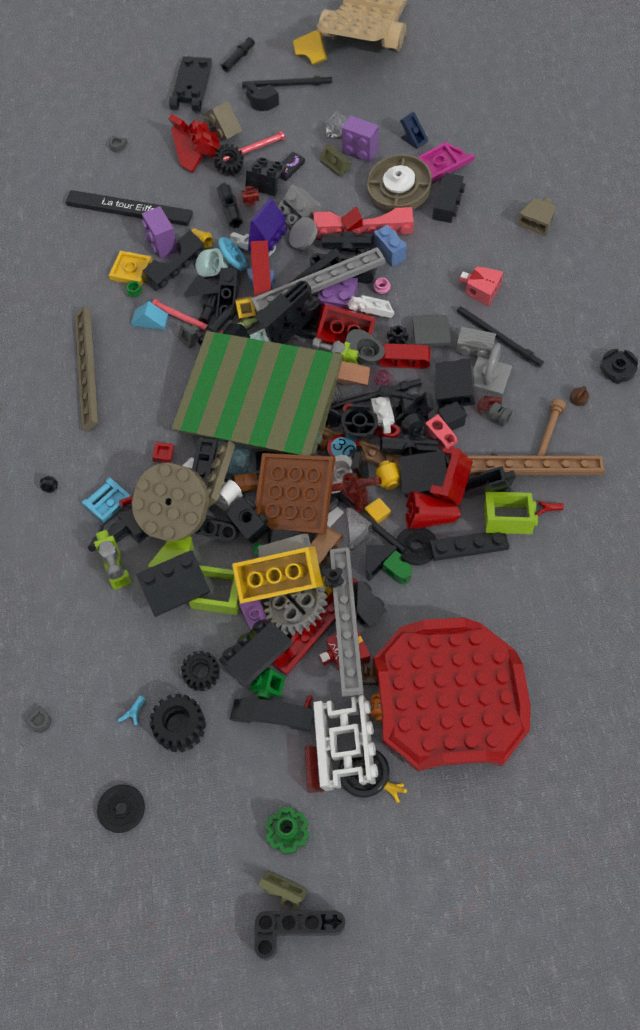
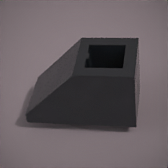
M360 580L353 584L356 619L364 628L371 627L387 610L384 607V602L379 597H375L371 592L372 589L369 584Z

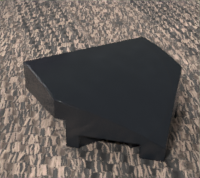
M358 445L355 450L350 449V455L353 459L351 470L359 488H366L369 469L363 447Z

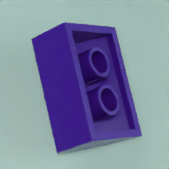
M271 198L267 200L250 221L248 251L250 252L251 241L268 240V250L270 252L274 250L276 243L280 242L282 235L286 234V218Z

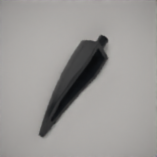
M503 466L475 476L467 481L463 498L510 488L509 479L516 478L515 471L505 472Z

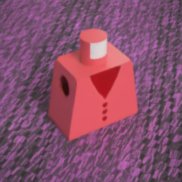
M477 266L472 274L462 272L459 281L467 284L466 294L489 306L502 283L504 272Z

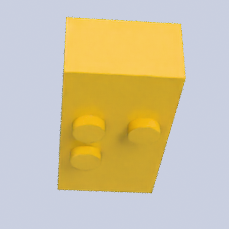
M315 547L301 548L232 564L240 604L323 587Z

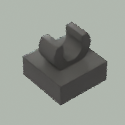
M183 323L180 325L178 338L191 348L195 346V341L199 337L197 332L200 329L196 325L190 327L187 323Z

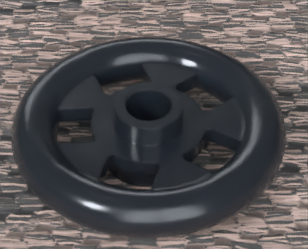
M376 749V755L373 756L374 764L381 767V773L378 774V777H375L376 784L370 788H366L365 785L360 783L353 786L349 779L354 776L359 781V775L340 777L341 785L348 793L356 797L367 798L378 794L386 786L390 769L387 759L380 751ZM362 757L352 758V761L356 762L354 767L362 766L365 768V760L361 761ZM341 760L338 770L344 769V760Z

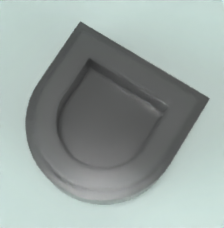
M112 136L109 146L111 151L121 152L128 142L126 138Z
M39 706L25 722L34 731L44 732L51 725V717Z

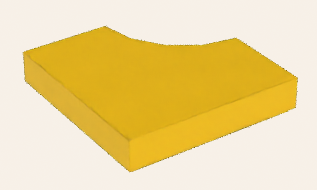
M315 30L293 40L297 56L304 55L309 57L313 65L327 60L321 32Z

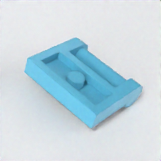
M108 478L103 486L88 499L85 498L81 504L105 524L122 508L119 500L131 495L111 478ZM109 489H112V490H111L109 493H107L100 501H98L95 505H93V504H94L100 497H102Z

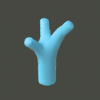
M139 695L131 708L118 719V722L132 717L134 725H138V712L146 699Z

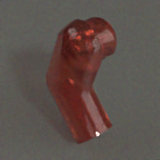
M484 396L477 403V409L484 412L493 406L495 402L501 404L502 397Z

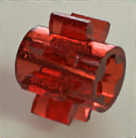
M246 186L245 190L241 191L243 203H247L248 206L256 205L255 202L259 201L258 189H253V186Z

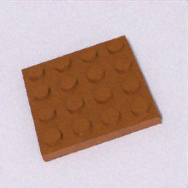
M262 453L255 502L258 508L255 510L258 514L262 513L269 522L266 524L270 529L326 535L336 458L331 456Z

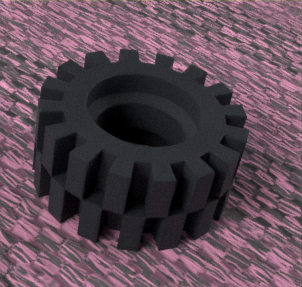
M226 144L225 147L221 145L215 154V168H217L218 172L222 171V175L227 173V176H229L231 173L234 176L235 172L238 174L242 168L244 155H242L241 150L238 151L239 147L233 148L234 144H231V147H229V144ZM223 157H233L235 160L234 164L225 163Z
M195 651L193 656L190 654L187 656L188 660L184 659V666H181L182 677L188 687H193L195 691H198V689L205 691L204 688L206 687L209 690L212 684L215 685L217 683L216 679H219L220 669L218 663L209 652L204 654V651H200V654H197ZM199 664H204L208 667L207 675L202 678H197L193 675V669Z

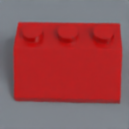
M323 302L315 337L331 344L336 341L345 344L346 336L352 330H364L371 335L376 319L369 314Z

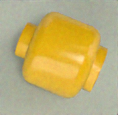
M389 461L381 462L375 470L380 487L386 488V490L398 487L401 482V472L398 465Z

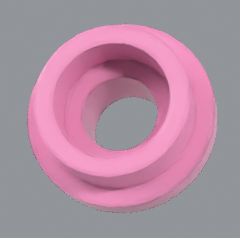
M378 278L374 283V290L379 294H385L389 292L391 285L386 278Z

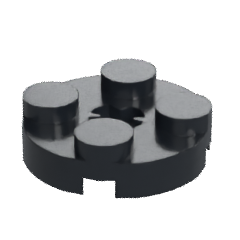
M612 349L605 353L600 369L613 383L620 384L621 382L629 381L637 372L638 360L628 350L623 352L618 351L619 349ZM616 363H619V365L623 364V366L618 367L616 366Z

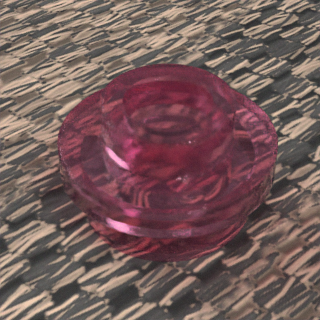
M381 369L375 374L374 381L379 386L381 384L388 386L392 382V375L388 370Z

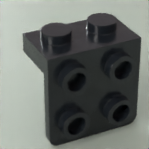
M263 157L256 159L246 170L245 188L275 196L278 189V178L287 169V165L282 164L280 161H270Z

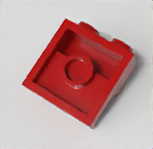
M194 119L188 126L194 151L212 158L215 157L217 149L221 147L217 134L212 131L210 132L206 123Z

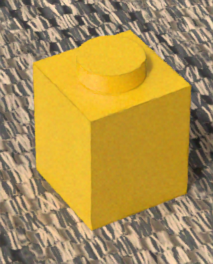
M252 296L235 299L239 319L256 316L255 307L251 300Z

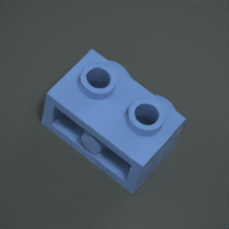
M386 225L374 231V247L379 248L386 261L392 267L406 260L407 245L405 241L397 236L395 230Z

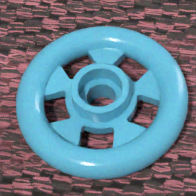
M220 237L218 246L225 259L239 271H245L248 268V263L243 252L229 238Z

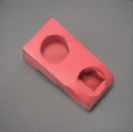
M439 414L425 423L424 433L433 440H437L441 450L443 448L450 449V447L458 443L457 437Z

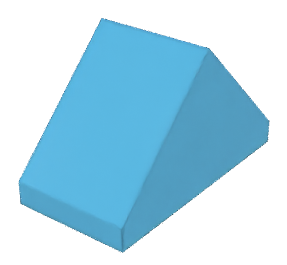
M148 301L135 310L131 326L165 330L169 315Z

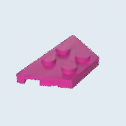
M447 142L418 156L429 167L432 182L444 177L445 173H451L475 160L472 153L470 155L463 153V149L453 147Z

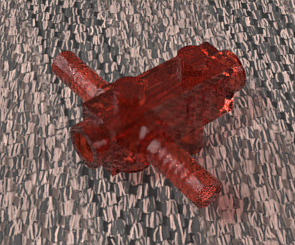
M356 472L346 473L343 476L342 483L332 484L331 492L341 490L347 492L346 495L351 497L355 503V512L361 513L363 506L369 503L368 491L365 487L381 484V477L362 479L357 476Z

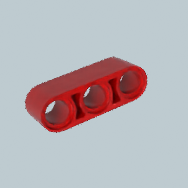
M383 344L385 354L379 360V365L382 367L425 369L430 366L431 350L426 345Z

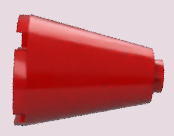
M411 491L407 498L406 507H409L408 513H405V519L408 529L414 530L452 524L460 518L461 511L457 504L417 491Z

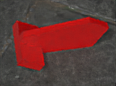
M171 114L168 120L173 125L171 132L180 165L193 173L203 156L201 153L194 151L188 125L185 121Z

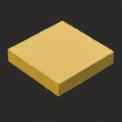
M120 250L110 271L109 278L110 280L123 283L137 281L142 286L144 281L141 278L142 271L152 263L151 256Z

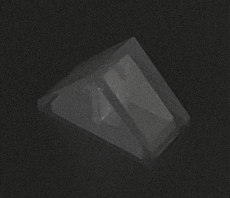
M347 508L350 551H354L372 532V523L352 508Z

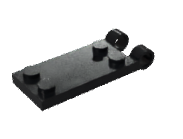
M182 57L173 94L169 99L171 110H179L180 102L192 103V111H201L212 67V58Z

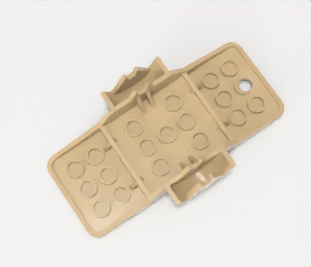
M343 0V4L336 11L323 10L316 31L321 32L322 38L327 36L332 37L334 40L337 35L368 41L381 39L382 46L385 49L394 48L400 51L403 39L406 37L407 28L406 23L398 22L407 0Z

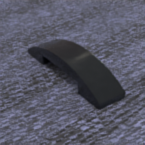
M234 699L230 720L244 723L254 721L289 726L290 729L311 731L314 710L271 700Z

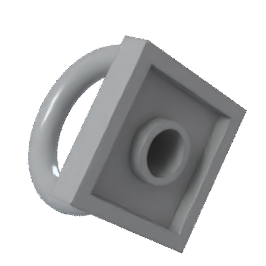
M496 343L489 359L479 356L474 366V388L476 391L502 398L512 365L498 362L502 346L500 343Z

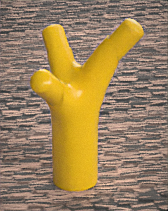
M387 782L383 788L394 797L396 803L400 802L397 792H407V789L402 788L404 783L394 784Z

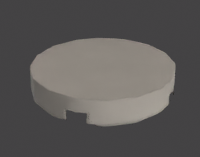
M309 217L298 220L289 234L290 245L297 250H304V247L310 246L317 236L318 228H316V222Z

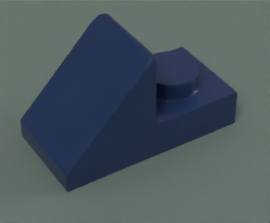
M411 112L400 120L406 132L401 136L404 141L416 149L428 141L415 112Z

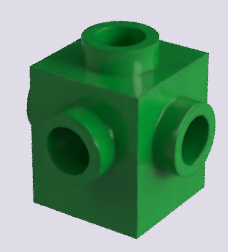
M266 668L251 682L249 691L257 694L256 697L263 700H268L270 697H281L285 676L273 669Z

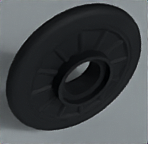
M406 528L398 535L397 540L407 548L401 554L403 561L412 565H423L433 559L429 542L430 540L437 539L430 530L426 528L414 530ZM413 542H420L422 548L414 549L411 544Z
M121 784L108 789L101 796L97 807L98 819L102 826L114 833L127 832L136 827L144 815L145 803L143 796L136 788L130 785ZM119 803L127 805V809L123 814L115 812V808Z

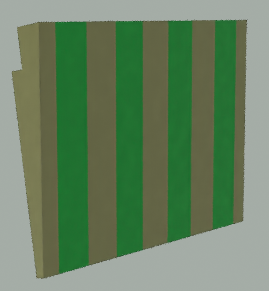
M207 331L171 429L181 434L213 439L225 443L231 441L236 445L279 454L315 456L317 446L321 444L343 354Z

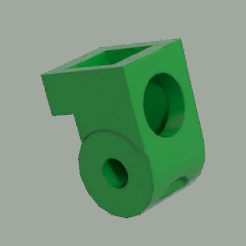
M395 550L383 563L382 571L399 584H407L411 580L412 567L410 564L402 562V555Z

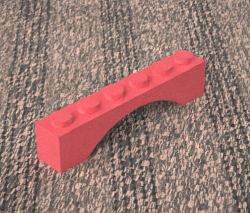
M412 207L395 208L385 215L364 219L363 227L350 230V232L373 234L374 236V231L389 225L397 234H413L414 220ZM330 211L313 212L314 221L317 224L316 228H318L315 239L322 238L323 234H341V232L347 231L341 216Z

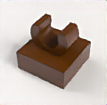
M361 662L363 685L378 686L374 664Z

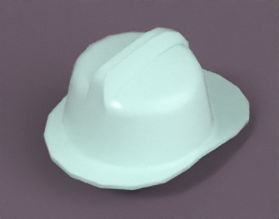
M214 248L202 251L198 255L195 265L199 275L209 277L220 275V269L228 268V265L231 264L225 259L220 249Z

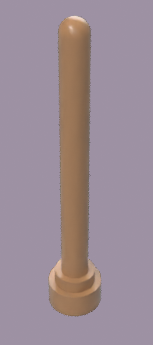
M553 399L551 402V416L537 456H545L558 415L564 412L566 403L561 399Z

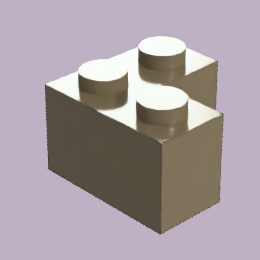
M229 101L203 114L205 123L210 129L216 127V134L222 141L243 131Z

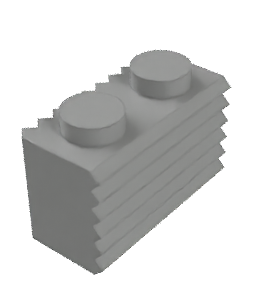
M461 326L456 352L462 355L470 354L471 356L489 359L496 333Z

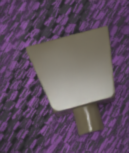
M545 197L543 200L533 198L520 212L517 225L547 236L555 211V205L552 204V200L549 197Z

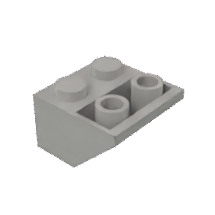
M291 185L278 208L285 216L286 224L292 229L294 224L304 217H309L314 221L313 212H320L323 206L304 188Z

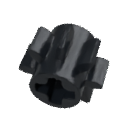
M400 325L390 327V332H387L389 344H405V340L407 341L409 334L406 333L407 328H403Z

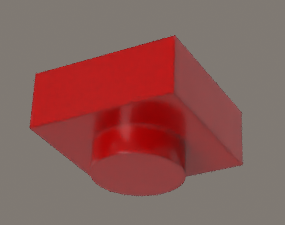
M156 442L152 455L153 462L171 463L175 449L174 444Z

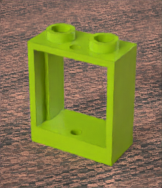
M485 492L484 518L486 533L533 534L534 526L538 525V515L534 514L536 512V501H533L532 493ZM495 507L526 508L527 517L495 516Z
M200 566L204 577L233 580L229 602L197 598L189 602L191 609L238 615V602L240 601L234 571Z

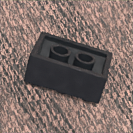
M192 550L136 574L154 617L210 593V589Z
M262 619L257 621L253 625V629L248 633L240 636L237 640L238 642L233 647L226 649L219 661L233 678L249 685L286 651L293 642L271 621Z

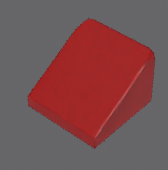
M357 207L341 218L347 231L363 227V218Z

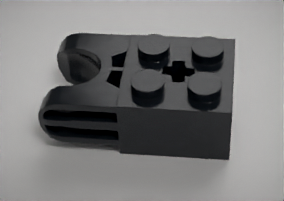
M301 280L284 295L280 293L255 317L277 343L284 344L321 311L322 302L318 297L310 296L312 293L308 282Z

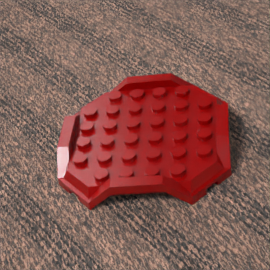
M467 618L421 620L402 626L373 658L378 678L382 712V742L392 751L399 753L418 772L440 766L488 763L503 766L530 731L531 704L523 663L515 649L479 622Z

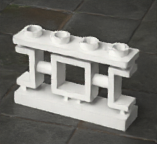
M359 695V698L351 697L352 708L334 710L332 701H327V703L322 701L313 702L320 787L325 791L341 788L340 777L359 775V783L362 785H366V783L376 784L375 777H378V768L373 760V756L376 755V748L374 742L371 741V734H374L372 721H369V713H372L371 703L369 700L367 701L364 695ZM360 715L361 727L359 724L349 725L348 716ZM328 716L331 719L340 718V727L329 728ZM354 732L356 750L338 752L337 735ZM364 756L366 774L362 766L353 768L352 758ZM331 758L334 761L344 760V769L332 772Z

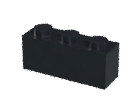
M451 173L444 174L433 207V220L452 223L453 217L457 216V205H460L462 199L460 194L464 193L466 186L463 183L464 176Z

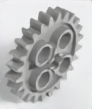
M319 587L290 593L291 597L306 612L305 615L286 597V594L268 598L270 601L264 603L267 607L264 610L268 615L266 619L277 626L285 635L289 632L294 636L296 631L301 635L304 628L310 631L309 625L316 626L315 620L322 619L319 614L326 612L322 607L328 604L324 600L327 598L324 592L325 588Z

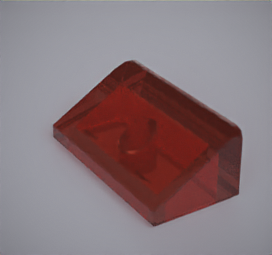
M306 745L307 791L309 793L324 792L320 787L317 747Z

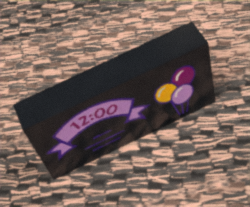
M295 152L288 155L282 161V164L287 165V169L279 178L287 181L305 163V158Z

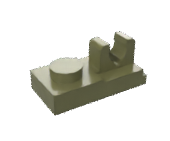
M325 144L320 160L340 176H343L345 170H350L352 163H348L349 160L330 144Z
M270 871L264 874L258 886L270 895L281 896L280 906L282 907L286 901H291L293 904L291 911L297 910L300 902H302L308 892L307 889Z

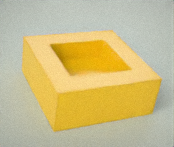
M380 498L364 508V512L377 523L391 515V510Z

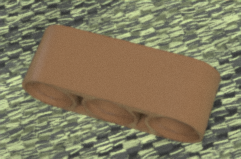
M327 526L326 535L318 534L311 543V547L316 549L320 570L330 558V549H337L343 540V535Z

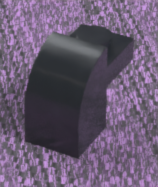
M251 81L246 83V96L250 100L251 108L257 111H267L279 105V94L270 84L259 89Z
M425 391L415 401L402 398L392 407L395 423L402 424L404 418L413 413L422 415L425 422L428 421V413L434 409L432 394Z
M132 510L117 514L120 521L111 525L107 530L109 536L113 535L116 543L129 534L138 544L149 537L139 527Z

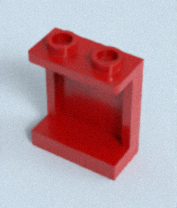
M457 447L443 448L442 452L450 458L443 487L432 485L430 493L439 499L461 505L473 461Z

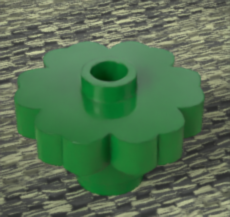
M292 807L280 808L277 815H270L265 824L268 831L266 835L267 842L273 850L280 848L281 853L284 855L296 853L297 847H304L310 835L307 830L308 820L302 812L295 813ZM290 828L291 832L284 833V830Z

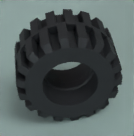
M175 694L173 698L171 695H168L165 701L161 699L159 701L160 705H155L153 708L155 713L150 715L152 720L150 722L151 731L158 743L166 750L170 748L172 752H176L177 749L180 752H185L186 747L189 750L194 748L192 744L200 742L199 737L204 736L205 732L203 729L206 728L205 717L199 704H197L196 700L190 699L185 694L183 697L180 694ZM185 714L190 717L187 727L182 731L170 732L167 730V723L173 716Z

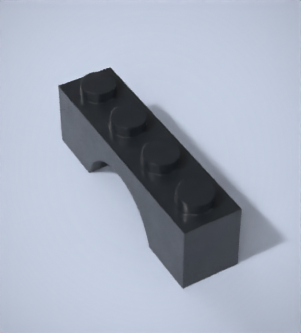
M189 230L178 240L176 248L179 257L169 263L154 260L143 269L141 278L155 291L159 288L163 289L168 284V280L176 278L183 267L186 269L191 264V260L197 259L198 255L202 252L204 243Z

